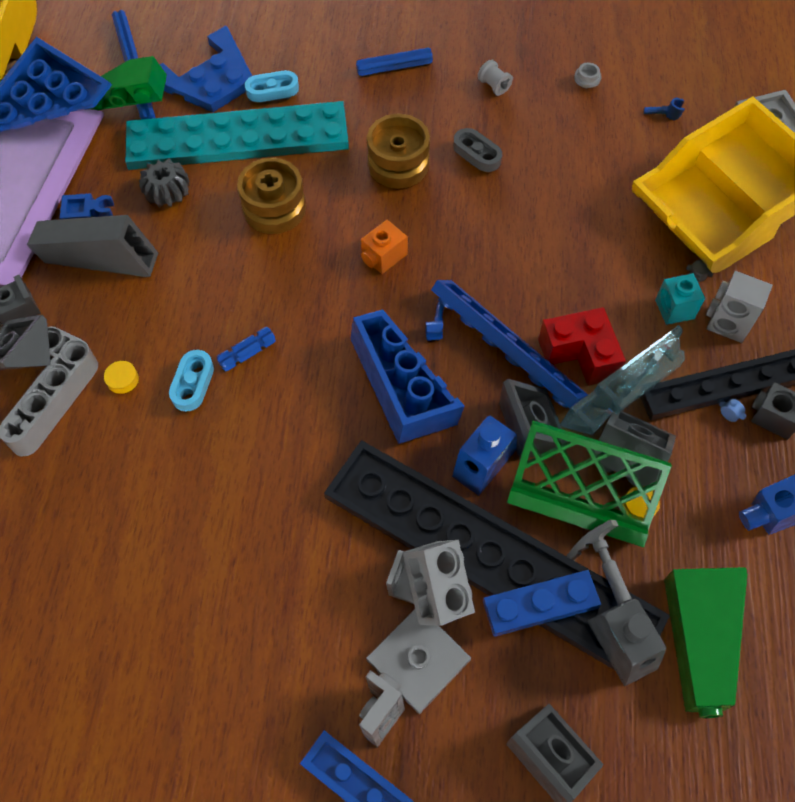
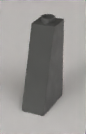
M128 215L37 221L27 243V246L47 264L142 277L151 276L159 254Z

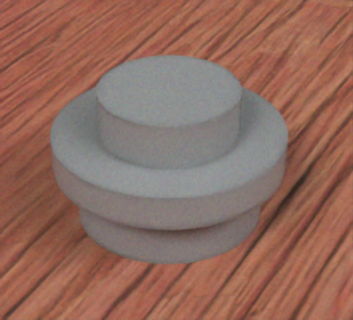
M583 63L576 70L574 80L583 88L596 87L601 81L600 69L594 63Z

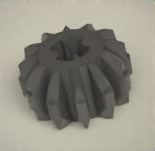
M170 158L165 162H161L158 159L156 164L147 163V170L140 171L141 179L139 180V186L150 204L155 203L159 208L164 204L172 207L173 202L182 203V196L189 195L188 186L190 181L180 162L173 163Z

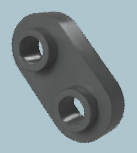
M471 128L460 129L455 133L454 151L477 169L484 172H492L501 166L502 150L488 138Z

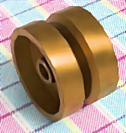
M397 113L386 115L371 125L367 134L368 168L370 175L378 183L386 187L400 189L411 187L425 177L429 167L430 135L425 124L411 115Z
M264 158L252 162L243 169L238 177L237 189L245 219L251 227L265 234H280L293 229L301 222L305 215L306 202L303 193L302 177L297 167L289 161L280 158Z

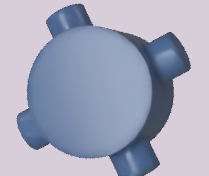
M730 399L719 404L721 414L728 421L736 422L739 418L744 420L747 416L745 414V407L736 399Z

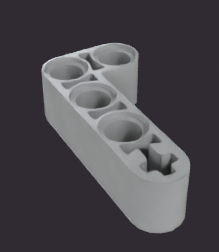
M47 327L51 365L44 368L0 425V438L18 456H29L41 446L98 370V361L88 344L84 340L56 327Z

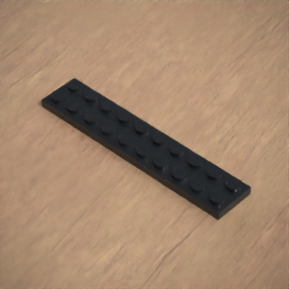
M362 440L324 492L325 499L410 549L436 541L459 540L460 549L464 556L468 583L489 596L589 570ZM589 570L602 605L598 609L543 623L539 626L614 669L587 621L618 604L608 580ZM629 592L632 600L637 599L658 634L661 636L670 615Z

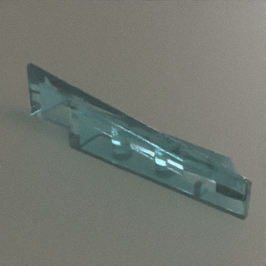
M678 325L600 382L593 392L570 408L560 425L567 429L593 435L613 412L616 415L674 372L685 361L684 350H680L679 338L683 332L682 328Z

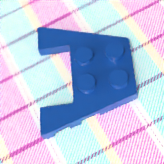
M226 25L207 36L209 45L218 54L213 55L197 67L191 68L182 76L178 77L164 63L160 64L167 74L164 87L165 92L180 94L184 96L185 101L210 112H215L246 92L245 82L252 74Z

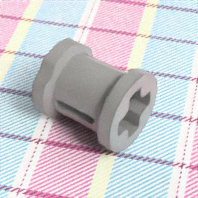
M493 59L485 62L478 72V80L489 84L493 88V93L497 96L504 94L512 84L513 76L508 72L504 73L500 70L498 63Z

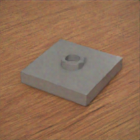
M414 609L366 660L379 674L384 672L400 684L401 688L399 691L403 694L402 698L420 715L471 661V657L440 626L419 625L416 610Z

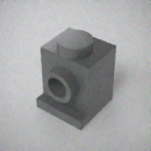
M20 275L13 277L15 281L0 287V322L3 325L7 320L41 314L31 292Z

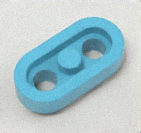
M287 70L251 76L245 82L246 95L253 102H265L292 97L299 90L298 77L295 73Z
M189 351L180 360L169 389V397L178 410L192 411L203 402L214 372L211 357L205 351ZM199 367L203 368V369H202L201 371H199V372H194V370H195L196 368H199ZM189 394L193 395V396H192L191 398H189V399H186V400L183 399L186 395H189Z

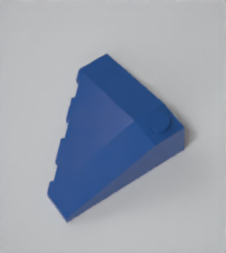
M36 36L0 82V132L33 125L34 122L45 119L51 120L77 110L94 108L112 84Z

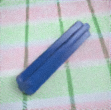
M427 47L365 58L356 61V69L359 76L427 65L433 62V54L431 48Z

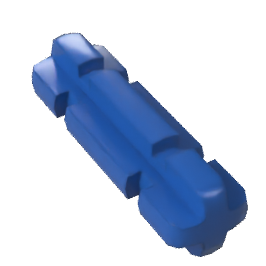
M264 327L256 332L257 335L255 337L252 334L232 346L230 352L225 350L217 355L219 365L224 371H229L237 366L236 362L242 363L262 351V346L267 348L276 341L273 332L268 327Z

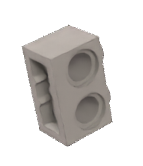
M734 271L729 282L722 281L715 296L716 299L713 298L706 316L711 318L706 329L742 343L764 310L773 285Z
M459 540L436 541L402 552L419 625L441 626L475 613L472 590L468 583L464 556L460 549Z

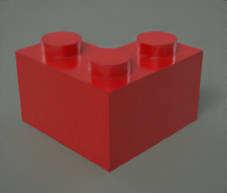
M604 307L544 319L542 322L538 341L545 359L552 365L578 360L587 386L618 380L626 359Z

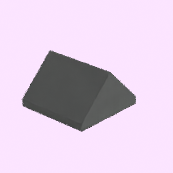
M43 315L7 320L0 329V370L51 365L47 319Z
M511 379L503 382L499 405L507 427L517 434L516 452L520 460L533 420L560 429L562 427L546 389ZM536 432L533 442L540 455L557 447L551 436ZM560 439L562 444L567 442L565 440ZM530 451L528 458L534 457L532 451Z
M550 704L518 730L506 744L555 802H572L604 765Z

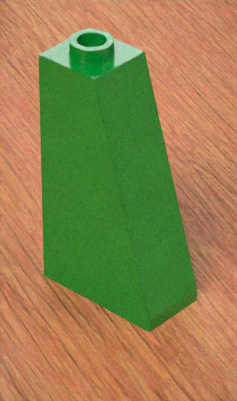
M746 567L673 569L664 579L685 712H698L699 718L723 717V711L735 706L748 575Z

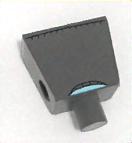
M637 599L619 604L587 621L624 687L659 668L667 649L652 621Z

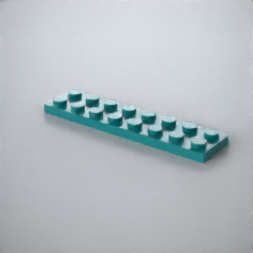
M344 101L126 121L125 163L128 170L147 168V163L154 165L158 159L161 162H165L170 158L173 163L180 162L181 165L349 149Z

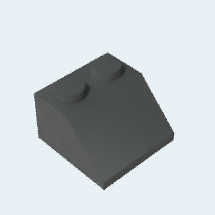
M615 408L599 441L668 462L672 455L676 435ZM594 450L596 455L602 453L600 451ZM611 455L600 460L605 471L608 473L619 472L626 468L620 457ZM629 461L631 466L636 464V462ZM646 466L635 471V474L641 485L647 486L657 481L661 470ZM629 474V475H626L627 480H628L631 484L635 485V483H634L633 479L631 478L630 474Z

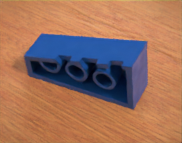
M382 309L353 317L351 342L398 444L458 425L465 407L458 397L454 399L446 389L447 384L439 375L436 377L426 365L425 358L420 352L416 353L407 343L408 338Z

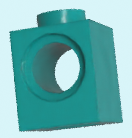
M694 273L664 279L655 301L665 324L669 325L695 319L706 298Z

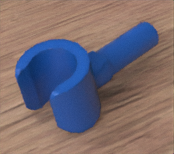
M673 98L669 106L644 107V114H666L670 120H677L685 110V108H681L684 100Z
M440 302L437 303L434 321L425 322L427 341L443 338L442 317L444 306Z

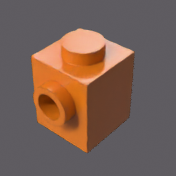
M387 219L361 238V258L368 267H374L379 273L383 274L408 255V236Z

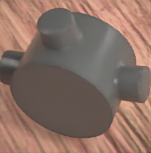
M702 260L695 261L693 265L688 264L686 270L690 271L689 274L694 273L698 282L706 280L707 276H713V273Z

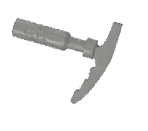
M610 519L583 536L570 550L567 557L575 561L581 555V551L588 549L589 544H593L595 552H598L603 562L602 569L619 605L632 599L616 562L611 559L607 548H609L607 541L603 540L608 532L618 527L617 521Z

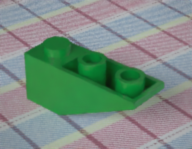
M154 56L130 59L101 76L109 81L112 86L99 103L90 109L99 111L162 101L167 74Z

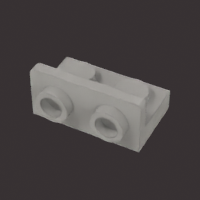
M370 670L365 678L370 692L377 698L373 696L363 707L359 715L363 720L359 726L365 738L378 748L404 712L405 707L402 698L403 694L399 691L401 688L400 684L384 672L378 676Z

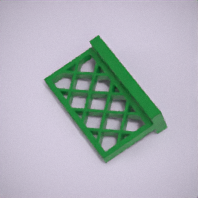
M533 420L507 503L588 530H593L610 519L616 520L618 527L608 532L607 536L644 547L649 536V527L672 465L660 459ZM536 432L551 436L557 447L540 455L533 442ZM560 439L565 440V441H568V442L562 444L561 441H560ZM576 444L586 447L591 458L574 465L566 449ZM594 450L600 451L602 453L596 455ZM530 451H532L535 458L528 460ZM560 452L569 468L552 476L544 460ZM611 455L620 457L626 468L608 476L600 460ZM629 461L636 462V464L631 466ZM536 463L539 464L546 476V479L538 483L522 479L524 470ZM595 463L603 479L585 486L578 471ZM646 466L661 470L657 481L645 487L641 485L635 474V471ZM573 474L580 489L571 494L561 492L555 481ZM630 474L638 490L620 497L612 482ZM607 485L615 500L604 505L594 502L589 492ZM653 491L651 499H649L646 493ZM642 496L647 505L644 518L628 513L624 503Z

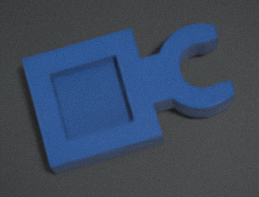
M91 193L62 195L60 219L113 216L111 209L105 208L114 206L113 199L109 195H102L94 200Z

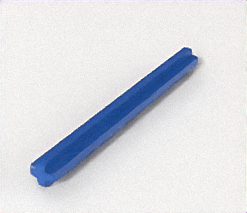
M123 10L113 11L112 18L124 62L138 58L125 12ZM152 103L137 104L141 119L156 118Z

